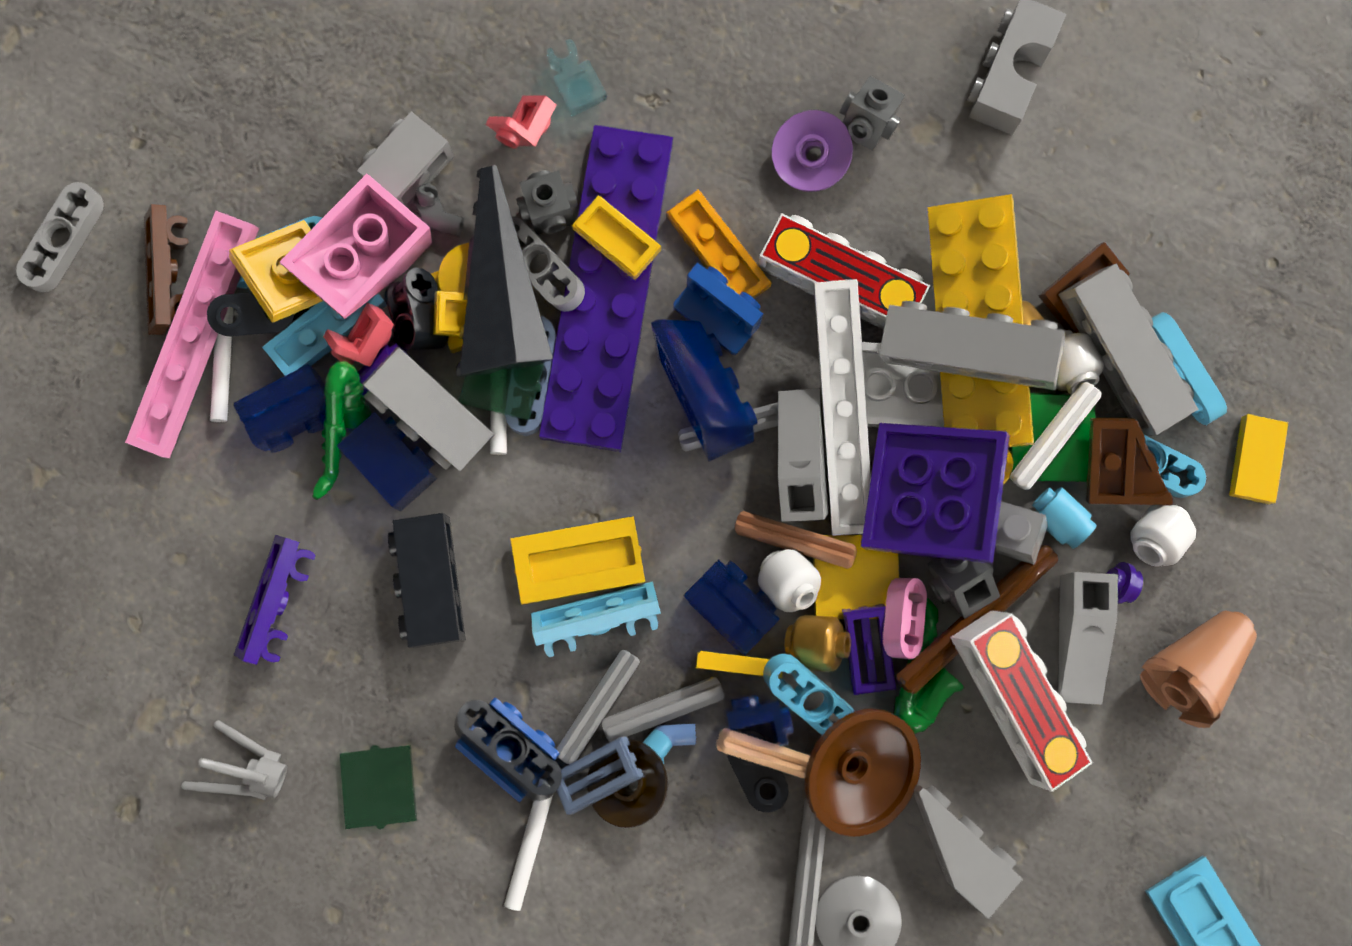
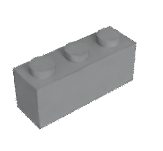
M396 347L363 382V385L369 390L364 398L382 414L388 408L401 418L396 426L412 441L415 442L421 436L433 448L427 454L445 470L452 464L461 471L494 435L399 347Z

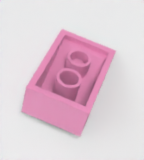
M366 174L280 261V264L341 317L346 319L405 273L432 244L430 227L371 176Z

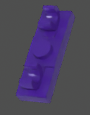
M275 535L233 654L244 662L257 665L260 656L269 662L280 661L281 657L279 655L268 652L267 644L273 638L287 640L288 635L279 629L270 628V626L274 624L276 615L281 616L286 608L289 593L285 591L288 584L286 583L287 577L289 576L297 581L308 580V575L297 572L295 568L296 561L302 557L314 560L316 557L312 551L298 548L300 543L298 541Z

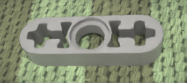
M75 182L67 185L61 191L17 264V277L24 285L37 292H48L56 288L103 212L104 203L102 197L89 185ZM78 198L81 200L86 199L88 205L85 208L77 207L75 201ZM68 215L72 219H76L78 221L76 226L65 219V216ZM59 228H68L70 232L68 242L61 247H53L51 243L52 234ZM46 249L57 256L56 259L53 260L43 254L44 250ZM36 266L46 270L43 277L32 273Z
M512 217L518 237L527 245L522 250L531 284L558 310L571 311L577 308L585 295V288L581 280L520 218ZM540 254L547 255L548 263L546 268L540 273H531L530 263L532 259ZM555 277L566 285L570 291L565 298L560 295V291L551 283Z

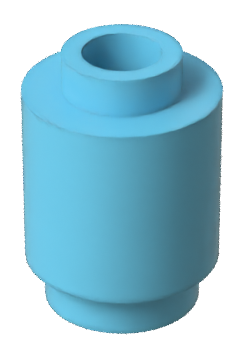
M1050 487L1047 488L1032 504L1036 509L1035 512L1046 515L1048 524L1046 531L1060 544L1067 543L1072 549L1084 542L1097 526L1090 519L1092 514L1062 487L1055 492Z

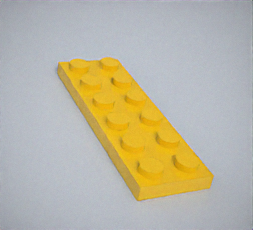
M1012 194L928 207L935 311L943 312L945 307H955L969 311L970 317L984 319L990 313L1003 314L1012 317L1013 323L1023 324ZM940 372L944 427L1007 431L1010 436L1008 447L1034 445L1029 386Z

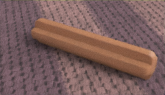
M746 511L740 512L735 522L734 529L738 535L783 549H794L805 556L837 566L851 568L856 558L857 550L853 544Z

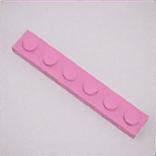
M215 211L125 443L155 455L170 458L218 336V333L208 323V307L218 296L234 294L241 277L229 258V249L254 240L259 230L257 226ZM228 307L224 308L220 313L222 321L225 318Z

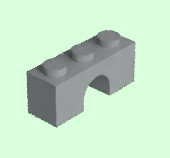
M1019 0L1015 10L1006 9L997 29V32L1003 34L999 45L992 42L982 66L989 68L984 80L977 77L967 99L974 103L968 116L969 118L1013 135L1023 119L1037 84L1019 76L1014 69L1013 63L1016 61H1029L1042 66L1053 48L1066 17L1065 13L1033 0Z

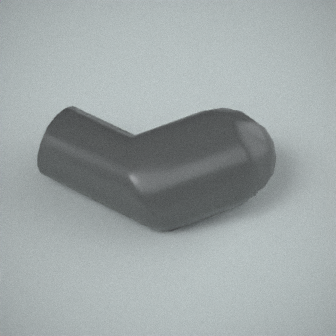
M430 184L419 186L414 196V206L419 218L430 229L460 237L464 227V217L444 212L438 197V191L434 186Z

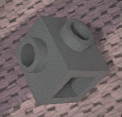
M869 76L857 94L853 91L848 94L839 112L845 116L843 123L848 129L851 139L874 151L882 137L889 140L901 118L896 116V113L905 95Z
M548 170L538 171L528 176L527 180L520 182L524 196L516 198L523 222L531 220L537 235L555 233L574 223L571 208L578 206L571 182L563 184L559 170L555 172Z
M938 557L927 563L934 579L929 582L933 593L942 604L949 602L964 619L1000 597L992 575L994 570L990 563Z

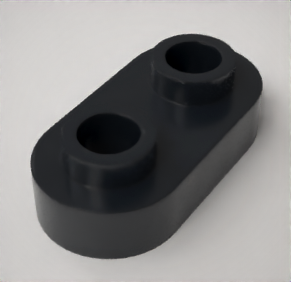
M252 292L218 296L210 303L207 310L209 325L215 332L223 336L281 332L291 324L294 314L272 323L265 316L263 308ZM226 307L234 308L237 311L238 318L232 324H227L221 320L220 313Z
M742 729L737 731L766 741V739L755 730ZM726 754L753 808L760 812L770 813L777 811L785 804L789 789L781 771ZM764 783H771L775 787V793L771 798L765 799L759 794V789Z

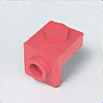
M546 95L522 96L512 118L490 116L486 125L497 133L495 137L499 142L510 148L517 149L518 146L536 147L541 135L550 126V117L557 104Z
M367 302L348 337L329 329L326 330L323 337L332 349L331 354L338 360L346 361L352 365L356 361L370 367L379 350L388 344L394 324L381 308Z

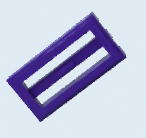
M878 604L875 607L868 608L864 606L858 607L859 609L855 610L850 608L842 609L844 632H849L851 637L848 663L853 694L860 695L896 690L892 657L888 656L883 646L886 606ZM872 617H877L885 679V681L877 682L869 620ZM860 619L868 678V683L861 684L853 620Z

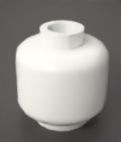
M1065 330V343L1056 389L1073 394L1082 383L1088 382L1095 386L1099 382V375L1103 372L1104 362L1093 339L1089 335Z
M1152 505L1130 532V538L1135 554L1143 562L1151 566H1169L1176 564L1196 538V528L1189 514L1183 508L1177 505Z
M794 549L775 551L764 559L760 566L758 584L762 592L778 609L784 612H795L806 609L815 602L821 586V577L818 570L803 554Z

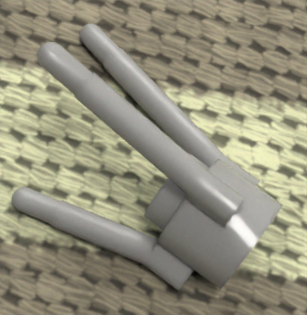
M219 720L215 721L214 727L261 758L260 760L251 759L246 769L201 758L198 761V765L216 772L242 778L243 784L249 786L184 781L181 784V788L198 792L252 796L262 800H266L267 796L276 798L281 790L288 768L286 764L279 762L281 754L269 751Z

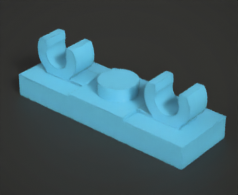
M653 581L531 613L532 633L536 646L544 644L546 655L553 657V643L562 639L568 643L569 650L572 652L576 650V635L578 637L588 634L601 635L608 632L611 628L620 626L622 623L626 624L627 632L633 636L636 635L634 623L637 619L641 618L648 619L651 629L656 630L658 628L656 615L661 612Z

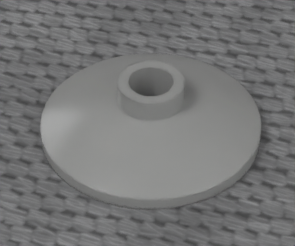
M847 876L832 883L821 895L817 905L815 927L823 946H895L901 931V913L895 897L882 883L867 876ZM860 915L867 917L868 924L864 930L858 931L853 928L852 923L855 917Z

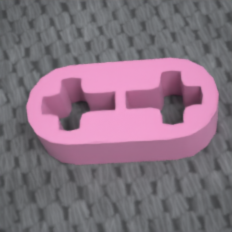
M895 578L888 587L883 646L888 656L892 658L914 659L922 649L927 592L925 585L918 578Z

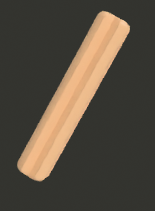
M728 728L720 731L716 742L718 751L805 779L810 755Z

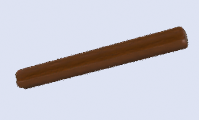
M1041 545L1034 565L1021 561L996 584L1000 594L999 598L966 619L961 616L897 674L896 679L906 692L912 694L919 691L959 654L950 637L990 611L1004 612L1058 563L1059 557L1049 545Z

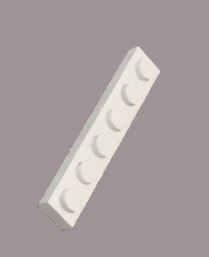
M858 280L814 283L831 533L832 536L862 534L871 472Z

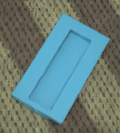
M1201 856L1180 870L1174 871L1172 875L1145 891L1178 946H1260L1205 856Z

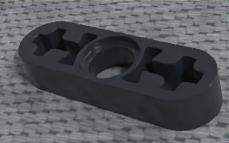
M472 700L460 708L454 722L457 736L524 795L535 801H543L550 798L557 791L562 782V771L559 765L493 707L484 701ZM478 714L484 718L481 726L489 734H491L494 727L500 730L493 736L488 746L483 743L488 734L480 727H476L473 730L468 729L466 725L469 718L466 715L472 718ZM502 740L515 742L519 747V758L514 761L502 760L496 752L497 743ZM528 755L533 759L528 767L537 774L541 773L542 770L546 771L549 774L546 782L550 787L546 784H542L539 788L534 786L532 782L535 775L527 767H525L521 774L516 771Z

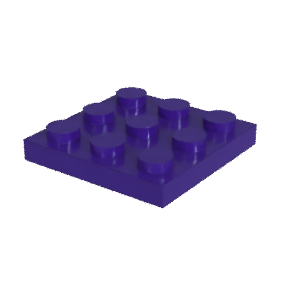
M879 423L861 547L865 550L993 563L1010 437L1007 431Z

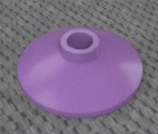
M820 110L800 112L789 118L779 128L772 145V160L778 175L789 186L805 192L825 190L836 184L847 172L853 155L852 139L844 123L836 116ZM813 148L821 150V156L816 161L807 159V153Z

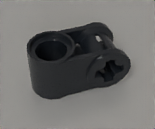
M422 268L409 270L404 275L402 282H393L386 288L384 293L385 303L388 307L391 321L394 324L395 341L398 347L404 351L444 348L449 339L447 335H433L434 294L438 291V287L434 277ZM399 292H402L398 297H395Z

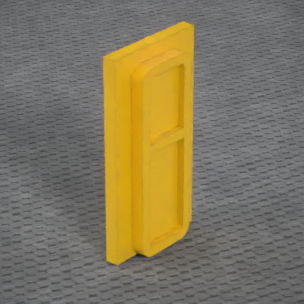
M634 516L510 538L515 564L514 573L517 576L521 605L646 582L641 558L642 548L639 546Z

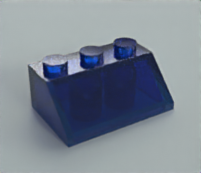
M658 319L651 322L658 360L708 461L754 442L753 426L758 424L756 415L748 401L741 403L736 393L737 390H740L738 380L732 368L727 367L724 369L718 358L723 354L714 333L707 335L700 321Z

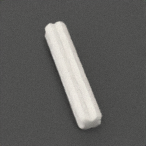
M1088 382L1078 386L1011 473L1010 479L1014 484L1024 490H1028L1034 485L1101 398V392Z

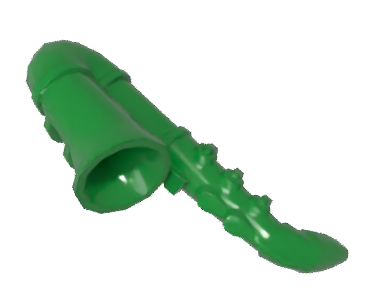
M339 361L332 365L326 377L324 395L326 396V419L324 420L325 429L321 432L322 437L325 438V442L321 444L322 449L325 450V455L321 458L325 468L313 490L312 497L315 500L326 495L333 488L338 478L339 462L342 457V437L346 436L345 429L361 427L372 416L370 406L366 404V400L362 395L364 387L360 383L356 367L346 361Z
M927 598L923 644L920 653L938 635L936 627L938 623V609L929 598ZM908 659L906 666L914 659ZM942 668L914 694L906 692L901 687L898 697H895L893 714L906 722L914 734L924 732L935 723L936 717L946 700L957 691H962L965 687L945 668Z

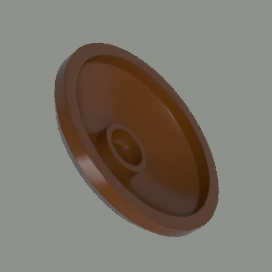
M881 709L854 711L833 723L816 743L806 768L805 793L809 807L815 817L831 831L851 837L874 833L895 820L912 798L920 776L921 753L914 732L901 718Z

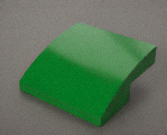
M1030 393L1034 443L1072 394ZM1095 406L1037 481L1087 482L1090 418H1096ZM1033 445L1009 447L1013 458L1012 472Z

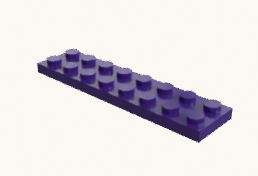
M594 125L578 218L599 195L657 242L673 148V137ZM575 232L569 269L583 283L585 295L577 308L571 311H561L539 434L541 440L617 452L622 451L653 261L634 280ZM567 286L565 287L564 298L570 293Z

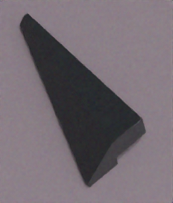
M497 165L480 168L477 170L476 175L477 178H480L478 200L473 204L472 215H475L476 219L474 236L469 242L464 300H467L465 324L460 328L459 339H463L461 361L456 366L457 377L490 374L503 369L533 367L553 359Z

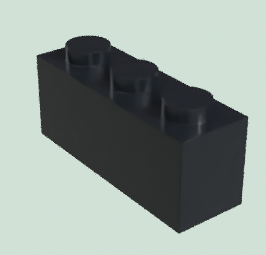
M444 513L392 520L394 531L388 532V545L391 556H397L399 573L393 574V586L397 599L402 598L404 615H399L398 617L401 639L407 640L409 648L465 641L450 517Z

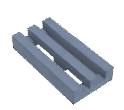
M620 737L561 769L562 782L557 789V793L566 815L575 814L644 777L641 769H637L634 763L637 761L635 754L630 753L628 749L630 743L627 737ZM618 752L620 759L566 787L564 780ZM625 768V774L572 801V795Z

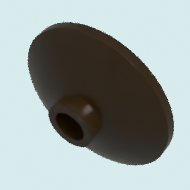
M628 739L630 743L628 749L630 753L635 754L637 761L634 763L637 769H641L644 777L638 780L637 789L633 791L627 785L592 804L594 810L603 820L621 828L641 826L653 819L662 808L668 790L667 772L660 756L647 744ZM618 752L590 766L588 775L620 759ZM625 768L587 787L588 793L625 774Z

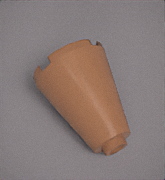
M1222 611L1145 662L1141 667L1144 670L1140 674V679L1145 689L1165 710L1172 705L1182 712V715L1178 718L1179 720L1198 728H1210L1219 719L1255 644L1257 634L1254 630L1253 622L1240 612Z

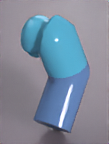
M695 724L659 725L643 743L656 751L664 763V757L673 746L696 745Z

